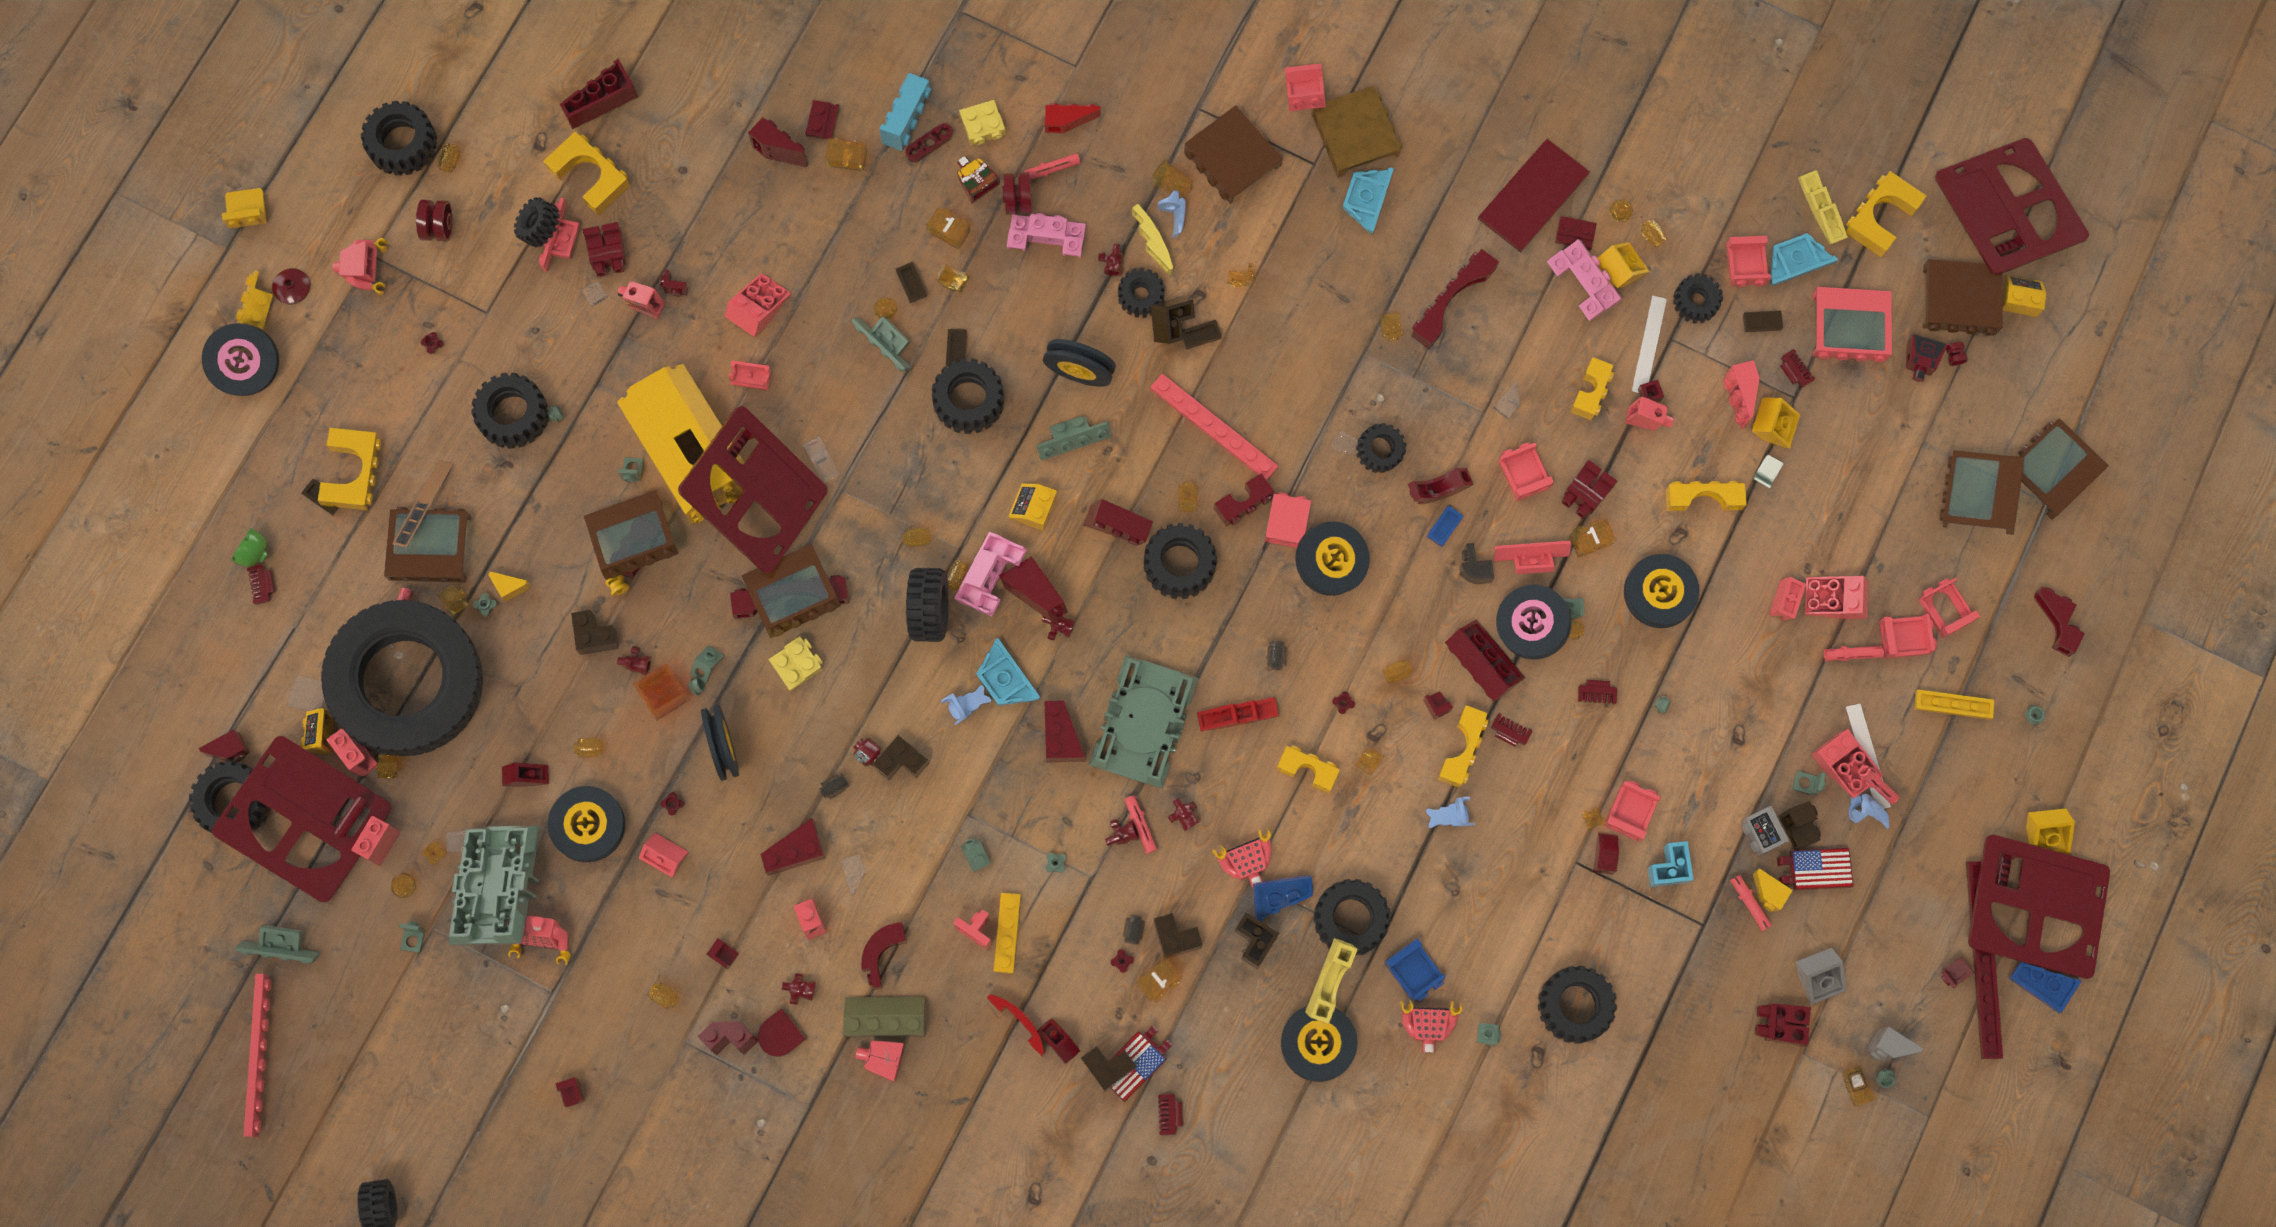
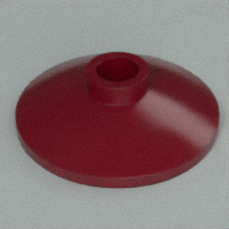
M285 269L274 278L272 291L280 302L296 304L308 295L310 281L307 275L299 269ZM288 282H292L290 286H286Z

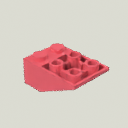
M761 273L728 301L725 317L755 337L769 324L791 293Z
M1754 360L1733 365L1723 379L1724 388L1728 390L1730 395V405L1734 407L1736 412L1735 420L1737 424H1740L1741 429L1747 426L1754 414L1760 378Z
M1864 576L1806 577L1805 615L1841 619H1868V580Z
M1848 729L1836 734L1811 754L1820 767L1853 799L1869 787L1866 784V780L1858 774L1862 766L1867 765L1874 773H1878L1881 777L1884 776Z

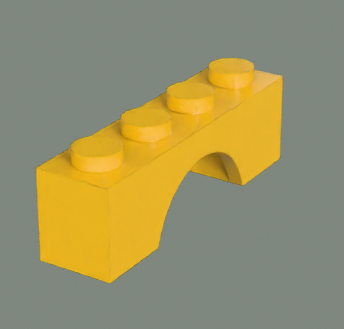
M1676 481L1669 484L1666 488L1667 511H1686L1691 501L1701 496L1715 499L1721 505L1723 511L1743 510L1746 506L1745 483H1739V481H1729L1721 484L1719 481H1711L1708 484H1701L1700 481L1682 484V482Z
M1465 705L1457 725L1466 739L1465 751L1458 757L1446 758L1438 780L1460 788L1462 783L1466 784L1470 774L1467 773L1469 765H1473L1476 758L1473 752L1481 744L1482 737L1479 736L1481 730L1485 731L1489 720L1486 719L1488 713Z

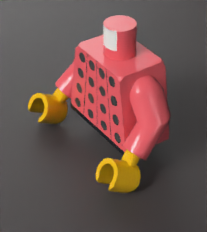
M379 238L376 242L373 240L354 241L348 248L341 250L340 261L333 263L334 272L339 273L341 277L346 279L347 283L356 288L368 291L372 289L375 290L377 295H384V292L378 291L377 288H386L382 282H377L376 284H372V282H375L377 249L379 252H386L388 250L387 247L380 245L387 244V241L384 238Z
M1266 828L1267 833L1265 835H1261V830H1258L1260 839L1256 838L1227 851L1222 845H1219L1221 847L1220 853L1213 849L1212 853L1218 858L1223 871L1233 878H1238L1240 881L1249 878L1252 888L1253 883L1262 882L1259 873L1266 871V867L1270 864L1272 853L1269 839L1271 833L1268 828Z
M527 916L522 945L560 950L556 962L560 964L562 959H564L565 965H567L571 958V954L566 951L568 950L567 931L561 928L554 919ZM512 944L508 956L510 957L512 952H516L518 959L522 951L521 945Z
M1410 999L1409 1005L1404 1006L1403 1000H1401L1402 1025L1408 1035L1413 1037L1414 1041H1423V1053H1435V1042L1444 1041L1454 1030L1458 1016L1462 1011L1461 1003L1458 1008H1453L1454 1001H1451L1449 1012V1008L1413 1007Z

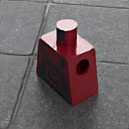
M1914 334L1907 341L1906 369L1914 371V381L1923 382L1925 375L1931 376L1936 371L1948 344Z

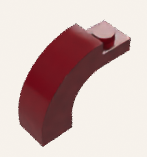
M1456 468L1438 478L1427 481H1412L1408 484L1411 497L1419 505L1453 496L1474 485L1467 468Z
M902 922L893 923L879 929L870 937L864 947L861 967L863 972L870 971L871 974H867L869 986L873 985L874 990L882 989L879 972V960L882 954L890 947L907 944Z

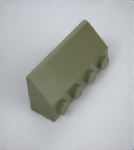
M846 997L843 1015V1036L845 1038L925 1037V997Z

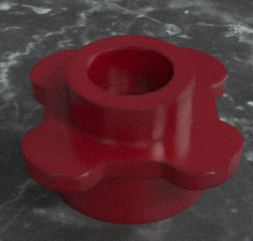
M431 332L421 339V345L427 348L429 354H433L437 348L443 346V341L438 339L437 333Z
M1342 692L1340 696L1334 697L1332 700L1333 705L1337 706L1340 714H1345L1348 709L1355 707V702L1352 701L1348 692Z
M671 792L669 796L661 801L660 805L662 808L667 809L669 815L673 816L679 808L684 806V801L679 800L677 794Z
M1123 949L1117 951L1116 957L1111 959L1110 963L1112 966H1116L1121 973H1126L1129 965L1134 963V958L1128 956Z

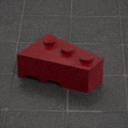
M1101 499L1090 506L1083 526L1127 540L1128 543L1138 546L1146 542L1153 521Z
M1044 701L1046 763L1085 762V756L1065 702Z
M812 818L760 854L768 876L825 859L815 822Z

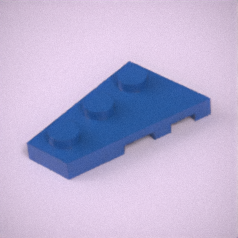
M1305 875L1253 883L1255 918L1262 921L1266 916L1275 915L1280 912L1279 910L1289 905L1293 906L1312 897V877Z
M2023 962L2018 963L2009 977L2011 981L2057 1013H2062L2082 982L2081 980L2046 971L2043 968Z

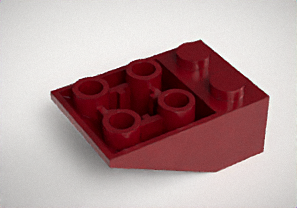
M762 117L748 132L752 148L766 159L803 167L808 166L805 148L798 142L794 143L788 133L777 129V125L772 120H766Z

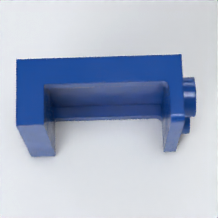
M1418 938L1384 963L1412 1002L1416 999L1419 1002L1428 996L1427 991L1432 987L1434 990L1438 989L1444 984L1442 980L1446 977L1444 974H1441L1423 950Z

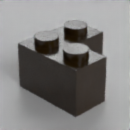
M1175 298L1150 305L1154 342L1171 344L1183 340L1181 322L1195 318L1193 299Z
M591 610L571 613L576 651L580 655L619 649L617 633L613 625L596 628L595 616Z
M899 735L873 763L874 769L887 780H890L901 766L917 778L929 765L928 759Z
M1810 801L1790 808L1779 815L1794 850L1803 849L1821 840L1820 830L1813 823L1818 819V812L1816 807L1811 805Z
M1173 913L1154 918L1153 923L1164 959L1202 949L1203 944L1198 927L1178 932Z
M1245 913L1235 929V933L1251 942L1241 960L1258 970L1280 934L1248 913Z
M1096 1046L1081 1057V1060L1104 1092L1137 1069V1066L1126 1051H1123L1108 1062Z

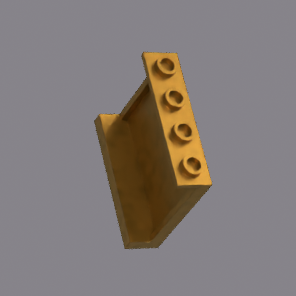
M1374 85L1326 101V107L1315 108L1311 111L1337 178L1344 176L1346 170L1393 154H1395L1396 158L1399 157L1402 149L1401 142L1395 137L1394 125L1389 122L1387 118L1388 111L1386 107L1382 106L1381 94L1379 91H1376Z

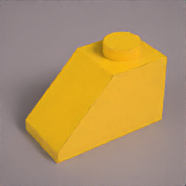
M1760 868L1753 873L1759 902L1764 904L1763 907L1770 912L1780 911L1793 890Z

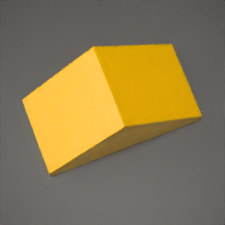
M489 572V577L505 602L530 589L531 585L527 580Z

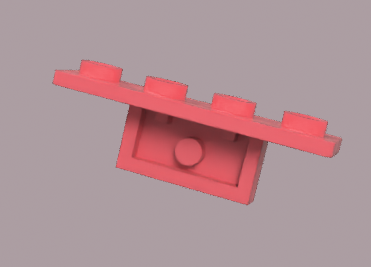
M561 197L559 203L555 204L559 210L558 214H560V218L557 219L559 225H556L555 228L557 230L556 232L553 231V237L551 239L548 238V242L544 243V253L539 257V265L544 272L548 271L552 256L571 259L580 228L579 223L563 219L567 203Z
M1558 541L1495 546L1494 561L1513 560L1516 574L1554 572L1553 557L1569 556L1571 542Z

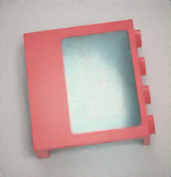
M1817 287L1814 290L1812 300H1816V349L1813 351L1812 356L1819 359H1828L1830 357L1837 358L1838 360L1855 359L1860 362L1874 360L1877 363H1882L1889 359L1892 355L1891 291Z

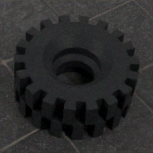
M534 197L533 200H528V204L525 203L523 205L524 208L522 210H519L518 213L520 214L515 218L517 223H514L516 228L514 233L521 241L537 248L538 246H543V243L546 244L548 238L551 239L553 237L552 233L553 231L556 232L557 228L555 227L559 225L557 219L560 218V214H558L559 210L553 204L540 197Z
M1135 268L1132 269V273H1129V271L1125 273V278L1122 276L1118 285L1119 304H1122V309L1124 311L1127 310V314L1130 316L1134 313L1137 318H1139V315H1142V318H1146L1147 314L1152 316L1150 305L1161 303L1164 300L1165 287L1163 280L1158 278L1156 272L1152 274L1151 269H1148L1146 272L1144 268H1140V271H1136ZM1139 287L1147 289L1149 294L1146 299L1140 300L1134 296V291Z
M1698 273L1694 277L1691 274L1687 279L1684 278L1674 293L1673 305L1676 304L1674 309L1676 312L1680 311L1679 316L1681 318L1683 316L1686 317L1685 321L1689 322L1692 319L1694 324L1699 320L1700 323H1704L1706 319L1709 321L1715 316L1721 307V302L1723 301L1721 294L1723 292L1722 289L1718 290L1720 286L1718 282L1713 283L1714 278L1711 277L1709 280L1706 274L1700 277V273ZM1694 293L1702 295L1704 303L1702 305H1695L1691 301V295Z

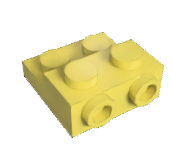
M994 100L959 110L970 145H981L987 140H998L1005 135V127Z
M800 636L784 646L782 651L768 659L790 692L823 671L820 666L823 662L817 654L813 656L810 652L812 646L806 638L802 640Z

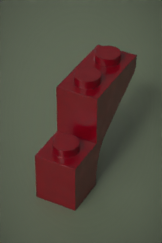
M2041 587L2035 592L2034 599L2055 628L2056 635L2052 649L2070 657L2076 653L2085 634L2077 626L2068 625L2077 604L2073 603L2068 597L2057 595L2051 588Z

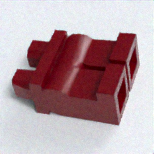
M614 222L601 225L602 231L599 226L582 229L589 261L597 277L607 275V267H613L614 273L624 272L626 259L619 223Z
M1589 459L1565 491V496L1561 502L1568 508L1574 502L1580 507L1576 514L1582 519L1588 516L1589 513L1592 514L1618 482L1604 471L1591 487V484L1598 477L1602 469Z
M1775 1003L1757 1006L1756 1015L1757 1017L1766 1018V1025L1756 1024L1755 1035L1765 1038V1041L1793 1044L1801 1047L1808 1046L1809 1027L1806 1026L1810 1025L1811 1007Z

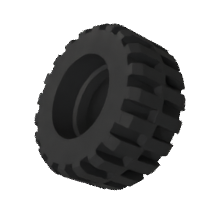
M392 101V104L389 105L388 103L382 104L383 107L379 109L376 107L372 110L374 112L372 115L368 114L366 117L367 123H363L361 128L363 130L361 133L362 145L371 161L380 170L383 169L388 174L393 172L396 176H401L402 173L410 175L412 174L411 171L414 170L416 172L420 171L422 165L426 166L429 163V157L433 158L435 154L433 149L437 148V135L425 112L420 110L418 106L410 105L406 101H402V104L398 101ZM399 127H410L415 130L413 140L406 147L399 150L384 148V140L392 130Z
M966 358L960 359V363L953 361L950 363L949 368L944 366L941 369V375L937 374L935 383L932 385V401L935 413H937L938 419L944 422V426L948 429L952 427L954 432L960 433V430H963L965 434H970V431L973 430L979 433L983 427L987 430L991 427V422L995 423L999 419L998 415L1003 411L1004 390L999 375H996V371L992 367L988 368L987 363L983 361L981 364L977 363V359H971V362H966ZM975 383L985 390L986 399L982 405L973 410H962L952 404L950 395L960 384Z
M501 373V377L492 376L490 377V382H483L481 384L483 388L481 390L477 389L475 392L477 399L474 398L472 400L474 408L471 410L474 417L473 421L482 435L492 444L495 443L501 448L506 445L508 449H514L515 445L521 448L525 446V442L529 441V443L535 441L533 437L536 435L540 436L542 434L541 427H546L547 421L545 418L549 416L547 413V401L537 385L530 381L528 377L524 375L520 377L518 373H511V376H508L507 373ZM509 397L524 399L527 403V408L524 416L519 421L509 425H502L494 420V411L501 401Z
M1178 523L1174 527L1173 524H1169L1164 530L1160 528L1157 530L1156 535L1151 536L1145 548L1143 567L1144 572H1146V578L1148 582L1152 583V587L1155 590H1160V594L1165 597L1167 594L1171 595V599H1177V597L1188 599L1189 595L1194 597L1199 594V591H1204L1208 583H1211L1217 563L1215 546L1211 544L1210 537L1204 535L1203 530L1200 528L1196 530L1194 525L1191 524L1188 527L1183 526V523ZM1175 546L1191 549L1198 558L1196 570L1190 575L1182 577L1168 573L1162 565V557L1165 551Z
M914 568L909 573L906 591L908 636L915 642H940L946 636L949 600L946 572L941 568Z
M226 761V764L218 762L215 763L214 768L211 766L207 767L204 775L200 773L196 777L199 780L191 786V789L194 791L193 794H189V800L192 802L189 808L194 813L192 817L199 823V826L212 833V828L220 817L215 809V799L218 792L230 783L237 782L243 784L253 770L251 767L234 761ZM257 800L252 801L249 806V823L251 829L253 828L254 830L260 827L258 823L261 820H266L265 812L270 811L268 806ZM236 814L228 818L233 820Z
M1345 879L1342 882L1334 883L1330 888L1328 887L1315 907V930L1319 934L1321 942L1325 943L1328 946L1327 948L1330 949L1334 938L1354 945L1358 949L1356 955L1360 956L1375 949L1386 936L1391 921L1389 919L1391 914L1390 908L1387 907L1386 898L1380 894L1381 891L1378 888H1373L1369 882H1361L1360 879ZM1345 900H1357L1369 910L1370 924L1364 933L1357 936H1348L1336 927L1334 911Z
M1570 966L1556 972L1544 983L1538 997L1540 1000L1538 1011L1541 1012L1539 1017L1541 1022H1545V1028L1548 1032L1554 1033V1037L1557 1039L1561 1038L1567 1043L1581 1044L1600 1037L1610 1028V1024L1614 1022L1616 1017L1614 1013L1617 1011V1004H1615L1617 997L1616 993H1612L1611 988L1613 986L1610 982L1607 983L1604 980L1606 977L1602 973L1599 975L1595 969H1587L1585 966ZM1580 986L1592 995L1595 1002V1012L1587 1022L1573 1023L1562 1014L1559 999L1567 988Z

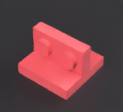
M981 910L980 913L976 912L970 921L972 922L971 926L957 917L953 923L955 929L986 950L992 945L991 939L981 933L990 920L987 912Z

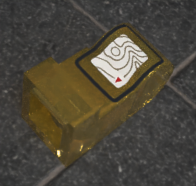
M1859 1066L1842 1072L1845 1086L1854 1107L1876 1100Z

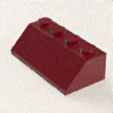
M1477 619L1460 628L1445 642L1449 651L1459 659L1461 665L1469 671L1474 681L1483 688L1485 694L1493 702L1504 696L1525 679L1523 674Z

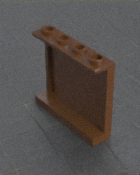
M1236 105L1188 140L1184 146L1185 156L1189 160L1194 161L1197 170L1201 174L1204 173L1209 184L1212 187H1216L1221 198L1224 201L1227 200L1230 204L1233 203L1235 196L1271 169L1277 170L1282 166L1283 158Z
M1928 259L1923 266V273H1927L1926 323L1923 325V329H1929V331L1947 330L1949 333L1961 331L1967 334L1984 333L1987 336L1996 335L2003 328V274H1992L1984 263Z

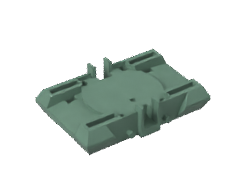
M1125 655L1117 678L1119 688L1117 693L1113 692L1112 697L1115 699H1109V706L1104 714V721H1107V724H1102L1101 730H1104L1102 739L1096 741L1089 766L1163 789L1171 765L1167 759L1170 752L1175 753L1176 748L1172 747V744H1178L1184 721H1181V719L1185 720L1187 716L1182 713L1184 708L1191 703L1199 678ZM1130 668H1135L1129 687L1126 688L1125 683ZM1135 679H1136V680H1139L1140 683H1139V684L1134 683V682H1135ZM1185 684L1187 686L1181 705L1176 704L1181 686ZM1170 691L1175 692V695H1171ZM1107 738H1109L1111 742L1105 760L1101 759L1103 747H1105ZM1115 750L1117 751V753L1113 754L1111 753V751ZM1162 755L1164 757L1157 777L1153 776L1158 756ZM1147 761L1152 762V765H1147Z
M496 826L466 829L461 865H458V870L460 871L459 874L454 875L452 892L456 896L452 900L454 909L449 934V945L522 944L529 898H537L535 894L527 890V883L539 882L537 878L533 877L539 826ZM517 844H520V846H521L519 852L517 851V848H516ZM506 919H509V925H508V927L506 926V923H505Z

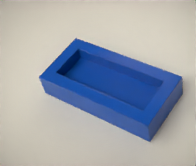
M1447 506L1428 533L1427 538L1443 547L1464 515Z

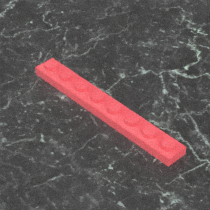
M1161 374L1150 387L1151 391L1257 475L1262 473L1265 479L1268 480L1278 469L1277 464L1164 374Z
M255 974L244 1137H258V1133L261 1131L259 1113L263 1109L261 1092L264 1090V1080H262V1072L266 1068V1061L263 1058L264 1051L267 1050L265 1031L269 1027L266 1017L267 1011L270 1009L268 991L271 990L272 986L271 979L265 974Z

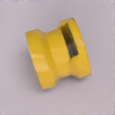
M622 574L605 582L607 587H610V593L613 597L622 595L629 590L628 584L623 581L624 577Z

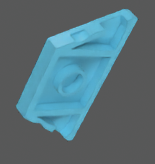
M1388 168L1383 171L1370 170L1368 172L1353 173L1343 209L1370 234L1374 232L1394 168Z
M1808 233L1774 245L1772 247L1771 286L1834 264L1838 261V258L1824 250L1825 247L1815 242L1814 238Z
M998 638L995 639L991 650L976 673L998 706L1039 700L1040 696Z

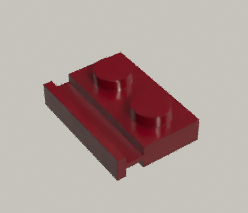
M813 100L805 132L806 136L832 141L840 108L839 104L833 105L828 102Z
M1560 216L1555 243L1570 246L1579 239L1587 250H1591L1597 223Z

